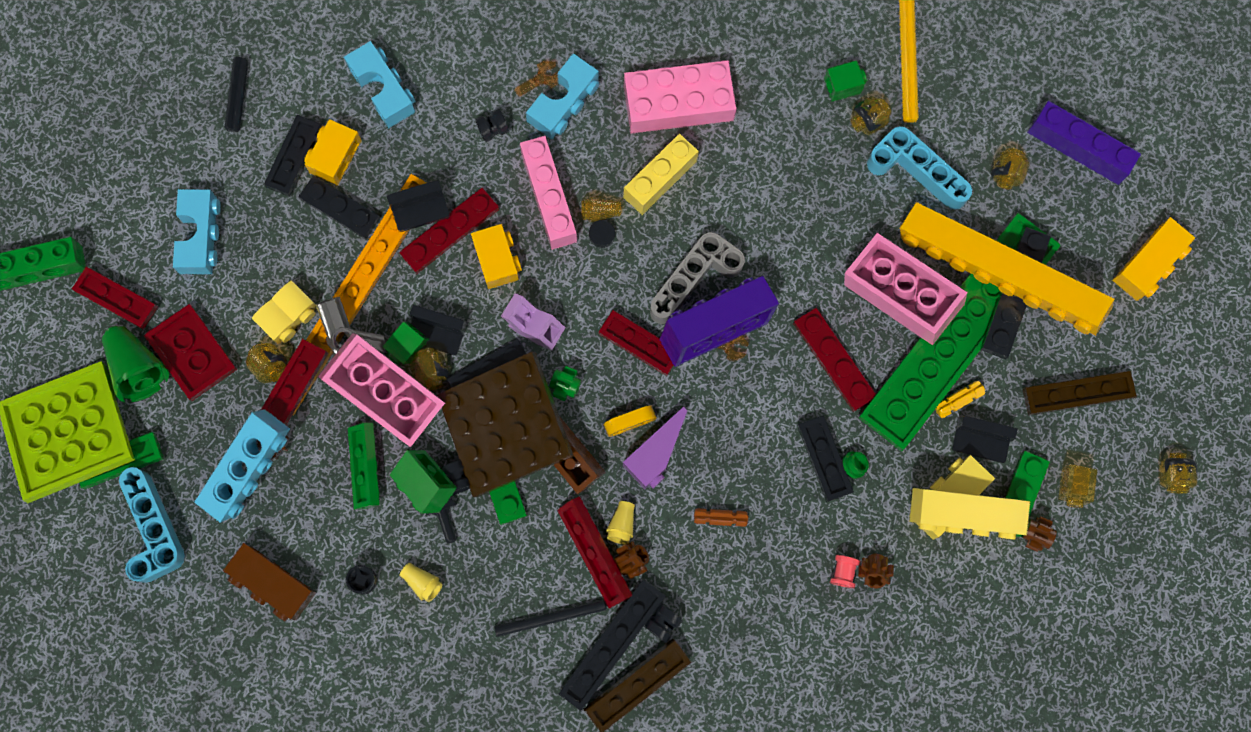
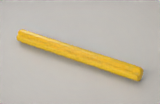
M899 0L903 120L906 123H914L918 119L914 0Z

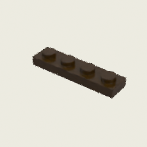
M1131 371L1022 389L1028 416L1130 400L1137 397Z
M672 638L583 708V710L598 730L605 732L692 662Z

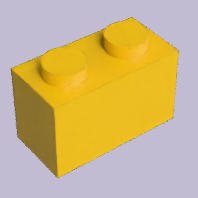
M329 119L326 126L320 128L317 135L318 141L314 148L309 149L307 152L305 166L310 174L338 186L362 140L357 131Z
M502 224L471 233L488 289L519 280L517 272L522 271L517 255L513 257L511 255L509 247H513L514 244L510 232H504Z

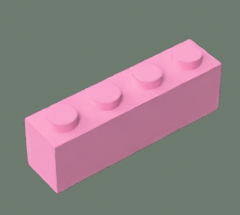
M546 136L521 142L522 158L551 249L576 243L577 233Z

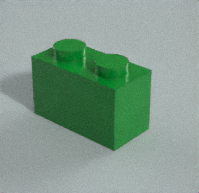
M407 450L390 473L397 488L405 493L412 502L414 509L421 514L439 513L457 489L425 450Z

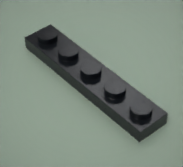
M1025 227L1016 251L1042 263L1051 236ZM1002 292L1000 293L980 349L981 351L1005 360L1009 358L1027 307L1023 299L1015 295L1008 296Z
M643 579L632 594L633 596L628 599L559 692L560 696L578 710H583L666 597V595L645 579Z

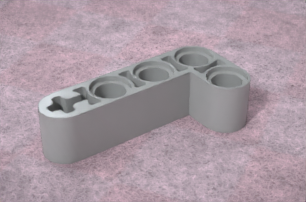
M709 232L704 234L652 300L650 316L653 321L658 324H665L668 316L681 308L711 267L727 278L738 276L745 263L743 253L716 233ZM707 243L714 244L717 250L708 252L704 249L703 245ZM734 259L737 261L738 266L730 268L725 264V260ZM692 263L700 266L701 271L692 273L688 270L687 266ZM675 284L683 285L686 291L677 294L672 291L671 287ZM668 298L670 302L667 306V312L658 313V307L662 308Z

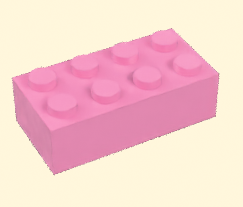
M728 61L624 73V91L631 133L734 121L736 105Z
M878 233L848 268L844 276V285L931 345L936 342L965 305L967 297L966 291Z
M355 333L351 334L318 376L409 447L413 445L445 404Z

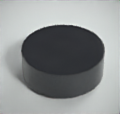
M598 220L590 226L589 240L594 246L606 248L614 242L615 228L610 222Z

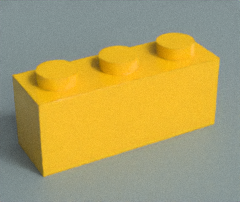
M1171 217L1168 218L1157 228L1112 281L1136 301L1144 296L1147 298L1151 297L1159 288V285L1156 283L1160 278L1166 279L1175 270L1176 267L1172 264L1177 259L1182 260L1192 250L1189 245L1195 237Z

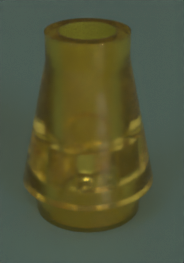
M589 196L588 199H582V219L589 220L591 223L607 218L620 217L621 203L620 201Z

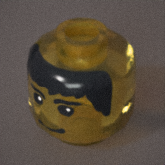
M870 96L852 108L853 118L850 121L857 132L861 131L865 135L870 136L889 124L891 110L884 99Z
M1008 148L997 154L991 170V177L997 182V186L1002 189L1010 190L1012 187L1020 186L1025 181L1030 166L1029 160L1021 150Z
M261 343L249 350L246 366L259 382L264 384L272 383L280 378L287 366V359L274 344Z
M433 348L423 349L414 354V358L410 362L413 378L429 391L441 388L443 382L449 377V370L444 355Z
M1170 453L1169 458L1162 460L1159 464L1160 485L1167 488V493H1190V489L1197 486V463L1192 459H1187V454Z

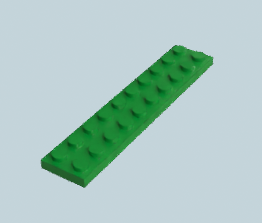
M1017 213L996 241L1016 250L1025 227L1044 234L1046 233ZM1053 238L1050 239L1042 264L1044 265L1048 263L1061 246ZM971 273L960 286L961 289L967 292L965 305L933 345L922 338L918 340L858 417L901 452L914 438L981 349L1001 291L991 283H981Z

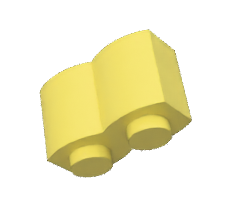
M291 280L270 301L264 304L254 314L252 319L277 344H280L282 341L286 343L295 335V329L302 322L304 324L308 323L315 316L316 305Z

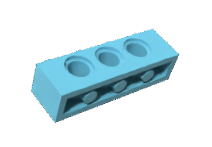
M265 409L252 412L194 503L219 522L236 518L244 508L242 503L245 498L249 497L258 487L256 481L260 475L266 473L273 463L271 458L275 452H279L286 444L287 438L285 437L290 428ZM257 439L261 442V451L257 448ZM242 462L247 466V473L242 468ZM228 484L232 487L233 494H230L228 491Z

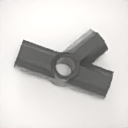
M340 297L316 304L327 335V345L332 349L334 356L341 348L336 343V337L340 332H343L347 339L352 333H355L381 354L383 353L384 335L351 329Z

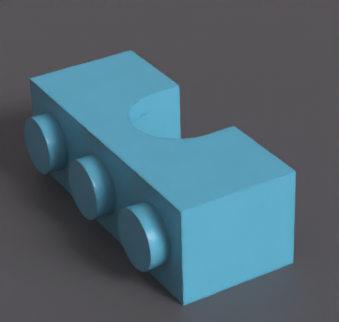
M370 41L344 56L348 68L361 87L374 81L384 84L383 90L372 97L371 100L388 128L415 113L413 107L415 99L408 88L402 89L399 84L402 81L399 74L394 68H388L385 63L388 59L380 47L376 49Z
M572 54L558 72V83L568 90L567 95L562 99L553 100L541 93L526 112L527 122L550 139H553L556 134L561 135L568 126L567 120L572 114L577 115L582 109L585 97L588 94L593 95L599 87V71L575 54Z
M178 190L176 216L183 223L197 224L196 234L187 241H174L173 268L179 274H212L213 266L217 265V252L214 250V240L219 238V228L215 224L216 215L220 214V201L211 190Z

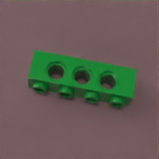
M67 237L0 253V291L83 272L86 264L82 245L72 237Z

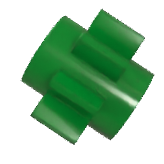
M565 366L564 371L555 370L549 384V388L554 390L553 397L562 401H566L567 396L575 398L582 379L576 377L578 374L577 370Z

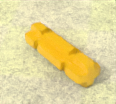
M980 381L968 385V389L964 387L947 397V401L942 400L935 409L940 418H945L952 414L951 410L955 412L973 401L972 398L978 399L983 396L985 388Z

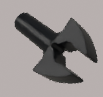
M449 498L439 513H426L427 516L434 514L438 517L446 543L448 544L454 543L457 540L448 514L452 507H456L455 502L451 498Z

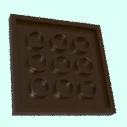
M536 352L527 353L437 395L445 403L442 406V411L457 454L462 461L463 471L471 485L469 488L473 498L480 497L574 456Z

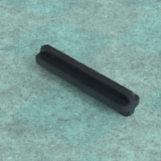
M236 56L232 62L224 124L226 131L239 132L241 126L248 61L245 57Z

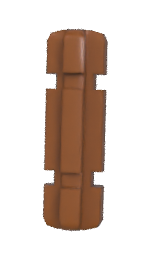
M697 508L694 511V523L706 524V522H709V525L724 526L735 524V526L745 527L748 524V512L736 511V513H733V510L718 509L706 511V509Z

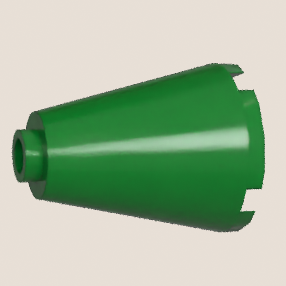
M112 326L105 331L102 337L103 348L114 393L120 401L125 402L124 398H130L132 402L141 401L161 389L159 384L164 379L167 383L169 372L166 366L126 327Z

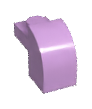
M516 293L501 315L509 323L508 326L516 333L550 350H553L566 328L553 315L536 309L523 296Z

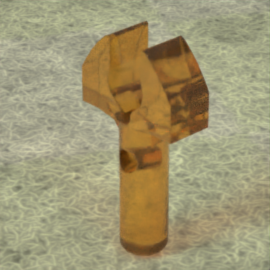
M543 61L537 64V75L515 87L516 94L521 97L542 84L548 85L550 89L557 86L558 72L553 76H545L547 71L556 67V63Z
M742 335L717 347L724 350L727 355L726 360L737 361L746 356L745 353L736 352L731 347L734 344L748 347L749 344Z

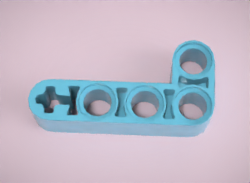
M900 126L891 130L873 149L867 160L868 169L875 175L885 174L898 163L950 209L962 208L972 195L971 185L905 127ZM893 139L901 140L904 146L896 145ZM879 156L884 158L886 160V164L878 163L875 157ZM912 157H920L923 163H916ZM932 174H939L943 181L935 180ZM958 192L961 195L956 197L954 194Z
M127 468L120 475V487L148 550L132 557L127 562L125 570L127 576L133 581L147 583L182 566L185 555L151 476L138 468ZM136 476L140 478L136 481L138 487L132 486ZM151 500L152 507L150 511L143 513L142 506L144 502ZM161 524L163 532L160 537L155 539L153 530L157 525ZM172 549L174 558L169 564H166L164 562V554ZM145 562L148 569L146 574L140 577L138 567L141 563Z

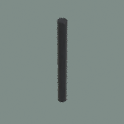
M603 599L494 626L496 637L606 611Z

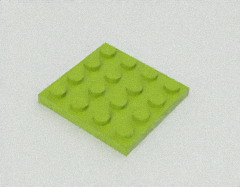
M102 361L0 401L2 426L21 496L26 503L33 502L135 460L107 367Z

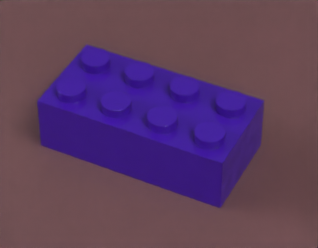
M763 276L755 280L753 277L748 278L733 290L727 288L716 294V298L709 301L702 299L692 305V309L685 312L679 310L669 315L663 328L660 342L674 367L768 324L779 302Z

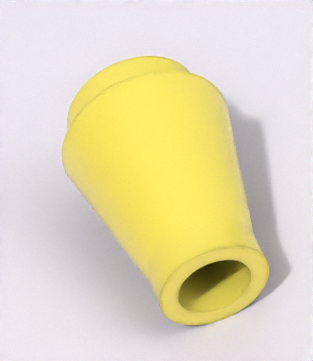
M619 501L618 508L606 530L608 540L618 544H629V540L633 538L634 504Z
M408 563L400 572V576L407 582L420 600L432 601L442 588L439 577L414 566L412 563Z

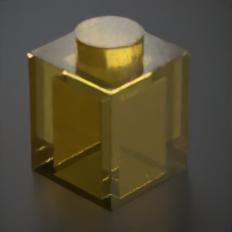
M1071 464L1063 467L1058 500L1067 501L1066 506L1073 508H1083L1084 505L1094 502L1098 469Z

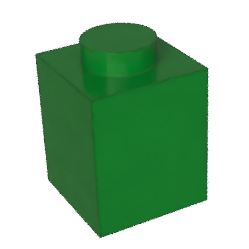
M853 61L828 68L824 81L833 102L861 94L867 78L864 69H860L858 62Z
M403 321L384 344L383 348L388 351L386 356L397 365L400 363L409 364L429 338L410 322Z

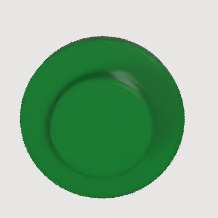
M852 451L843 457V467L850 477L858 479L865 475L869 468V463L863 453Z

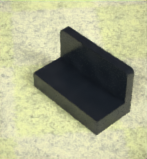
M439 180L386 195L399 232L450 217Z
M413 305L409 314L412 319L411 324L429 338L424 346L456 356L467 328L465 320Z
M963 415L957 421L952 450L1005 463L1009 443L1016 439L1018 428Z

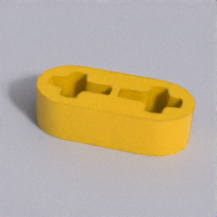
M650 405L610 419L604 423V427L608 437H613L651 423L657 418L653 407Z

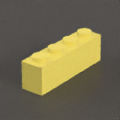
M913 488L909 522L919 523V529L936 531L937 526H945V532L963 534L964 528L972 529V535L989 537V533L992 531L998 532L999 538L1015 539L1016 534L1027 535L1030 501Z

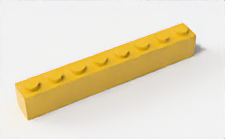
M917 202L900 227L901 238L906 245L912 248L919 247L925 250L930 257L936 260L943 259L949 262L954 269L960 272L965 270L973 274L981 283H991L997 286L1005 295H1015L1023 299V302L1031 308L1038 309L1039 307L1047 311L1049 316L1055 320H1065L1073 324L1074 328L1081 333H1091L1096 336L1113 308L1114 298Z

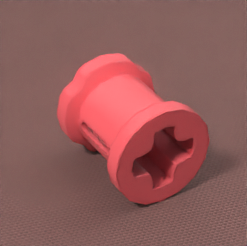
M836 555L837 566L834 578L830 579V583L854 589V574L856 566L860 565V560Z

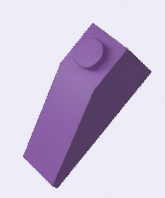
M685 407L680 409L623 462V467L644 489L649 486L654 489L664 480L665 477L662 474L666 470L687 413Z

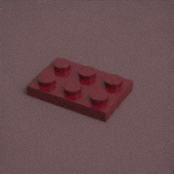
M188 304L144 335L190 401H194L238 370L191 304Z

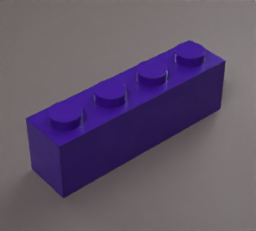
M1050 101L1038 113L1027 132L1117 185L1129 176L1141 153Z

